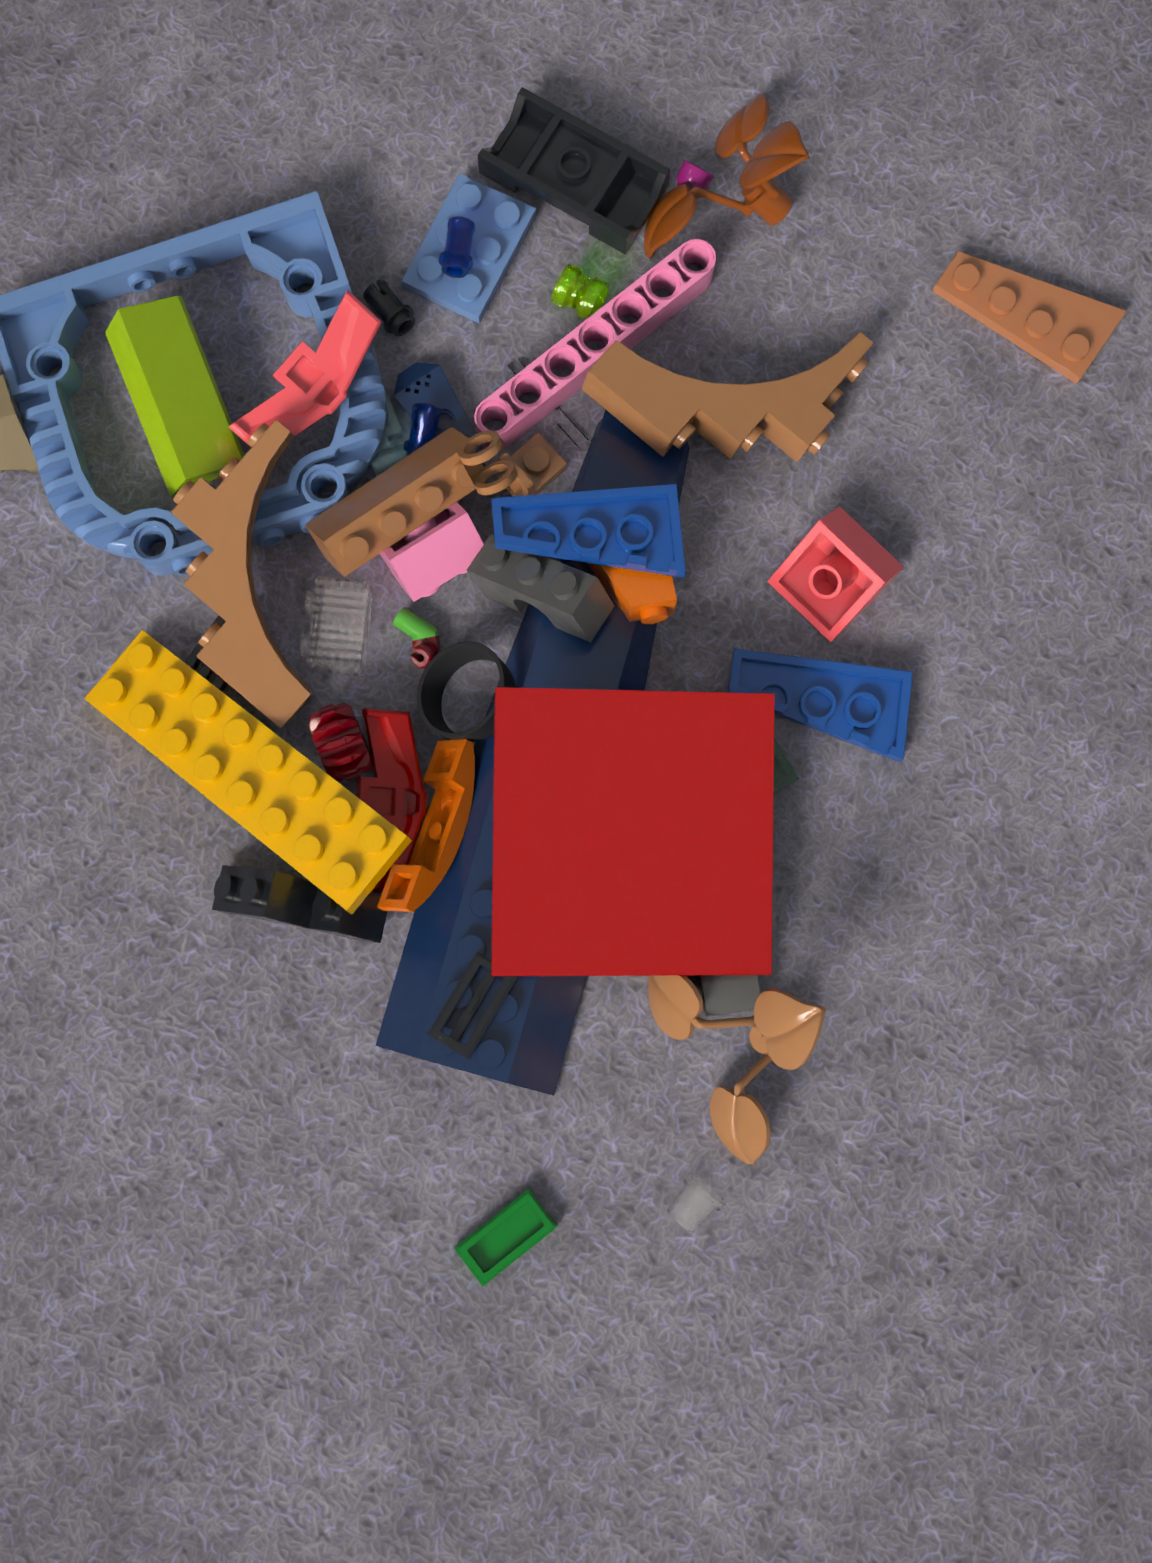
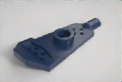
M415 363L398 374L393 398L431 440L447 430L440 429L436 425V419L443 414L452 418L453 423L451 427L468 438L476 434L439 364ZM479 446L474 448L476 453L478 452Z

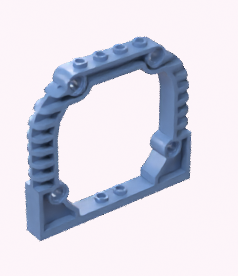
M317 191L0 295V360L12 397L18 402L49 503L62 523L81 540L112 555L137 559L152 574L160 576L173 573L179 576L188 575L186 569L200 553L204 551L209 555L213 551L207 543L170 511L154 507L140 509L123 515L105 503L95 487L69 402V397L79 390L83 381L82 371L72 356L82 333L89 324L85 307L130 292H145L152 289L155 284L172 278H188L195 274L197 270L247 254L253 269L279 280L287 304L295 314L315 319L322 340L346 290H349L351 293L352 291ZM303 284H313V287L307 292H296L297 288ZM371 346L368 348L347 390L346 399L339 405L340 416L330 446L311 452L299 459L291 469L286 484L263 491L253 529L252 547L257 545L261 547L277 545L285 540V536L299 531L310 533L305 524L351 494L349 488L354 486L367 472L368 466L382 444L387 422L386 392ZM62 365L61 370L57 374L48 376L49 371L53 367ZM325 485L337 487L336 492L329 498L321 499L316 497L320 488ZM166 541L165 549L161 554L149 556V550L154 543Z

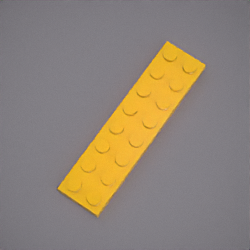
M143 630L84 698L350 914L355 912L412 841L402 831Z

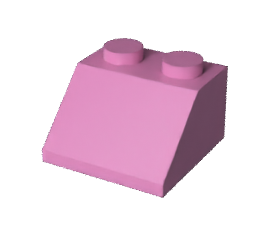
M456 502L381 552L380 555L400 586L415 602L421 597H428L436 593L442 584L458 574L467 573L468 567L484 543L468 513Z

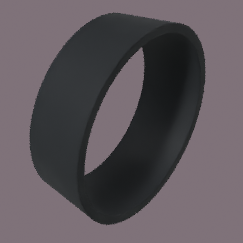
M473 641L452 644L441 650L425 668L418 686L417 704L422 720L433 732L444 737L456 740L467 739L471 742L485 739L494 734L495 704L482 722L467 731L454 733L447 726L441 709L442 695L447 682L459 668L472 661L489 660L495 662L499 670L500 687L515 688L511 671L487 646Z

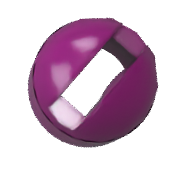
M684 160L677 174V186L683 183L687 184L688 182L694 187L707 190L714 175Z

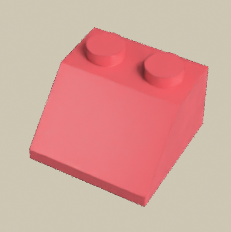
M839 506L815 524L767 582L828 641L832 642L880 595L904 566Z

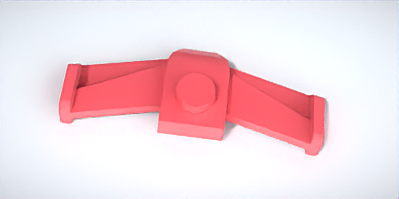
M346 290L316 352L301 341L272 374L285 388L230 424L228 428L247 443L252 434L263 423L271 426L277 420L296 436L325 415L332 414L346 399L347 390L382 321L349 290Z

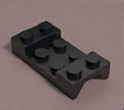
M523 87L517 94L510 120L494 145L489 148H482L477 155L480 174L514 193L520 187L589 226V235L623 254L627 253L669 186L670 168Z

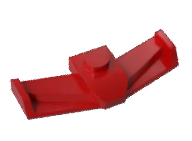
M364 708L362 709V715L365 721L375 778H356L355 796L412 840L393 863L408 865L421 821L426 816L427 791L423 787L410 712ZM391 867L372 889V893L383 892Z

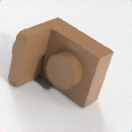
M539 433L534 435L511 456L504 453L498 458V461L509 460L513 462L517 470L516 479L506 488L513 496L519 493L522 496L538 495L567 470L568 463ZM506 471L500 472L501 474L498 476V478L500 479L502 476H504Z

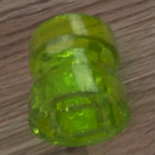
M569 263L554 287L551 303L563 309L570 307L576 310L578 317L586 320L602 307L610 284L598 277L588 278L585 276L583 269Z

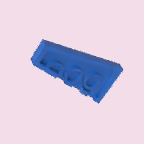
M677 484L491 498L495 549L685 578L686 569Z
M734 648L728 693L775 694L774 714L897 762L904 760L912 671Z

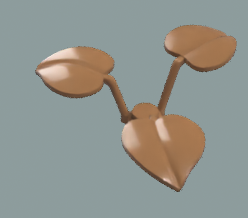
M648 976V998L653 1017L660 1029L673 1039L685 1040L691 1037L694 1026L698 1029L739 1026L753 1027L749 1033L750 1042L757 1052L764 1054V1056L735 1084L734 1091L724 1085L714 1089L710 1099V1117L712 1125L725 1147L741 1161L747 1164H756L757 1160L768 1148L771 1133L770 1123L762 1105L753 1096L744 1094V1090L772 1061L777 1066L786 1070H794L804 1065L811 1056L819 1039L826 1008L803 1001L786 991L770 989L762 992L757 997L754 1015L751 1017L705 1020L699 1017L703 1008L702 997L696 986L687 976Z

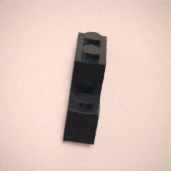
M222 865L220 876L216 880L214 886L215 898L212 910L257 918L374 943H381L388 912L377 907L381 897L378 894L370 892L355 912L350 914L307 879L274 870Z

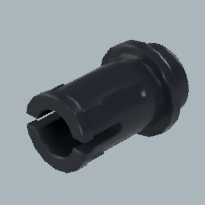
M380 279L376 281L380 291L375 287L374 283L370 284L366 288L363 298L384 321L383 327L385 331L393 333L395 336H402L409 332L415 324L412 307L403 305L385 280Z

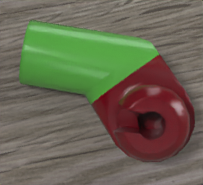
M403 607L394 618L393 626L411 637L413 654H410L411 661L416 667L425 669L429 662L441 651L439 631L434 625L408 608Z

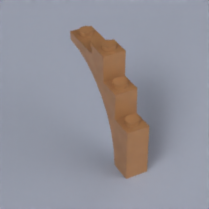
M859 332L837 354L810 370L777 381L743 385L710 383L678 375L643 359L615 340L588 370L582 390L662 457L673 445L681 449L696 431L730 460L740 448L748 452L763 434L794 461L798 462L807 451L815 455L832 435L826 430V427L835 417V414L830 409L844 393L838 387L846 378L853 383L870 363L864 356L874 342Z
M275 420L271 426L263 423L252 434L247 442L252 448L240 461L237 458H233L226 464L217 477L221 481L217 488L202 477L196 483L189 480L184 484L173 498L177 505L171 513L213 549L209 555L203 551L192 561L186 569V573L190 577L183 585L226 621L222 627L218 623H214L204 633L198 642L203 648L196 657L281 729L292 720L315 692L289 666L271 638L258 605L252 572V536L260 498L274 466L295 438L287 428Z

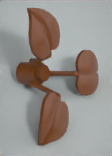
M758 94L749 104L738 110L725 123L715 142V152L721 158L729 157L738 149L740 156L747 164L739 179V183L743 187L744 203L700 187H694L690 190L685 183L678 185L658 202L647 221L644 232V250L648 258L651 259L655 250L666 244L687 225L696 209L697 198L700 197L740 210L747 217L754 211L770 226L778 224L789 213L793 204V198L772 178L810 159V156L802 142L799 129L792 122L788 121L776 126L761 139L754 150L752 158L747 150V142L761 133L769 115V102L763 94Z

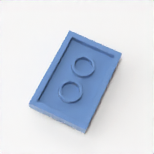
M459 173L402 279L403 288L480 324L536 217V208Z

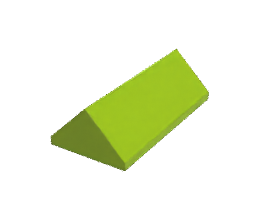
M177 295L118 309L105 334L171 498H174L177 492L189 480L196 483L202 477L210 482L218 477L229 461L233 458H237L240 461L245 455L237 435L228 428L232 424L182 296Z

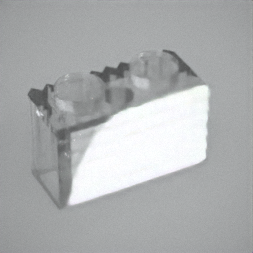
M316 576L314 589L308 588L306 593L305 613L306 615H311L309 632H302L300 658L306 659V664L311 672L364 677L374 597L371 581Z

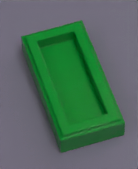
M528 1188L456 1245L454 1249L483 1287L556 1229L558 1225L530 1188Z

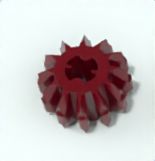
M346 702L337 705L331 704L320 708L321 711L310 714L308 721L309 729L322 765L328 775L337 782L346 779L350 781L361 777L360 774L371 770L372 758L355 713L350 705Z

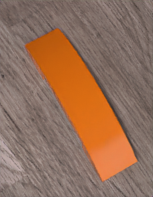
M467 739L437 741L423 782L435 788V792L409 864H393L377 905L383 911L414 912L434 892L450 868L463 839L473 799L475 756L474 746L471 741Z

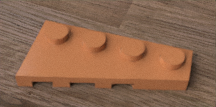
M959 251L932 290L1076 384L1127 312Z

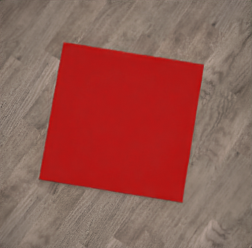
M495 687L491 976L772 975L775 694Z

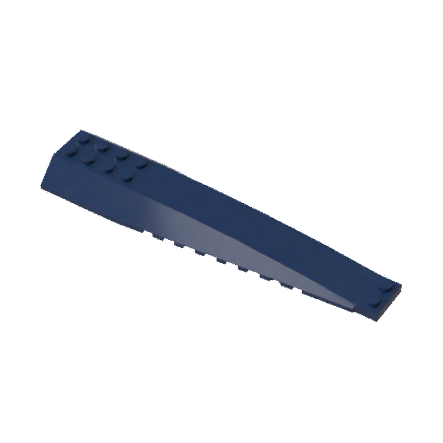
M605 409L604 416L594 432L572 492L677 484L679 503L690 449L688 441L681 449L673 445L662 457ZM548 557L596 577L585 562ZM605 589L614 604V608L590 643L557 629L544 613L533 605L528 604L505 665L513 675L515 688L645 691L657 623L642 624L641 620L629 622ZM495 693L493 695L486 716L490 713L495 704ZM494 734L485 739L475 742L474 792L465 833L457 854L444 878L427 900L414 912L375 1046L554 1096L586 976H518V979L470 1059L465 1058L427 1035L476 952L491 959ZM482 965L442 1030L446 1035L450 1036L487 974V968ZM500 976L495 978L458 1042L466 1045L505 979Z

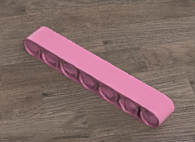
M690 239L683 243L484 399L477 406L474 414L476 434L492 431L484 427L487 421L491 419L502 420L506 425L502 429L496 430L503 442L501 450L508 447L579 391L583 386L588 370L615 340L631 350L703 293L711 284L715 268L716 253L712 245L701 239ZM697 263L704 267V269L692 271L686 265ZM656 289H666L672 295L658 297L653 291ZM630 314L637 317L639 321L627 324L619 318ZM598 340L606 346L601 350H592L586 344L590 341ZM561 366L568 367L573 371L566 377H559L552 373L555 368ZM529 392L539 396V399L531 404L522 403L518 400L522 394ZM491 442L483 443L481 445L487 448L491 444Z

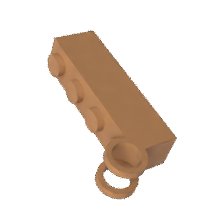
M450 427L307 522L305 526L325 559L345 577L476 489L481 495H491L504 490L516 479L517 470L513 462L509 460L496 461L483 467L482 463L493 458L503 446V442L496 431H484L468 438L455 428ZM491 442L487 448L476 453L475 447ZM506 471L505 475L492 483L483 484L490 476Z

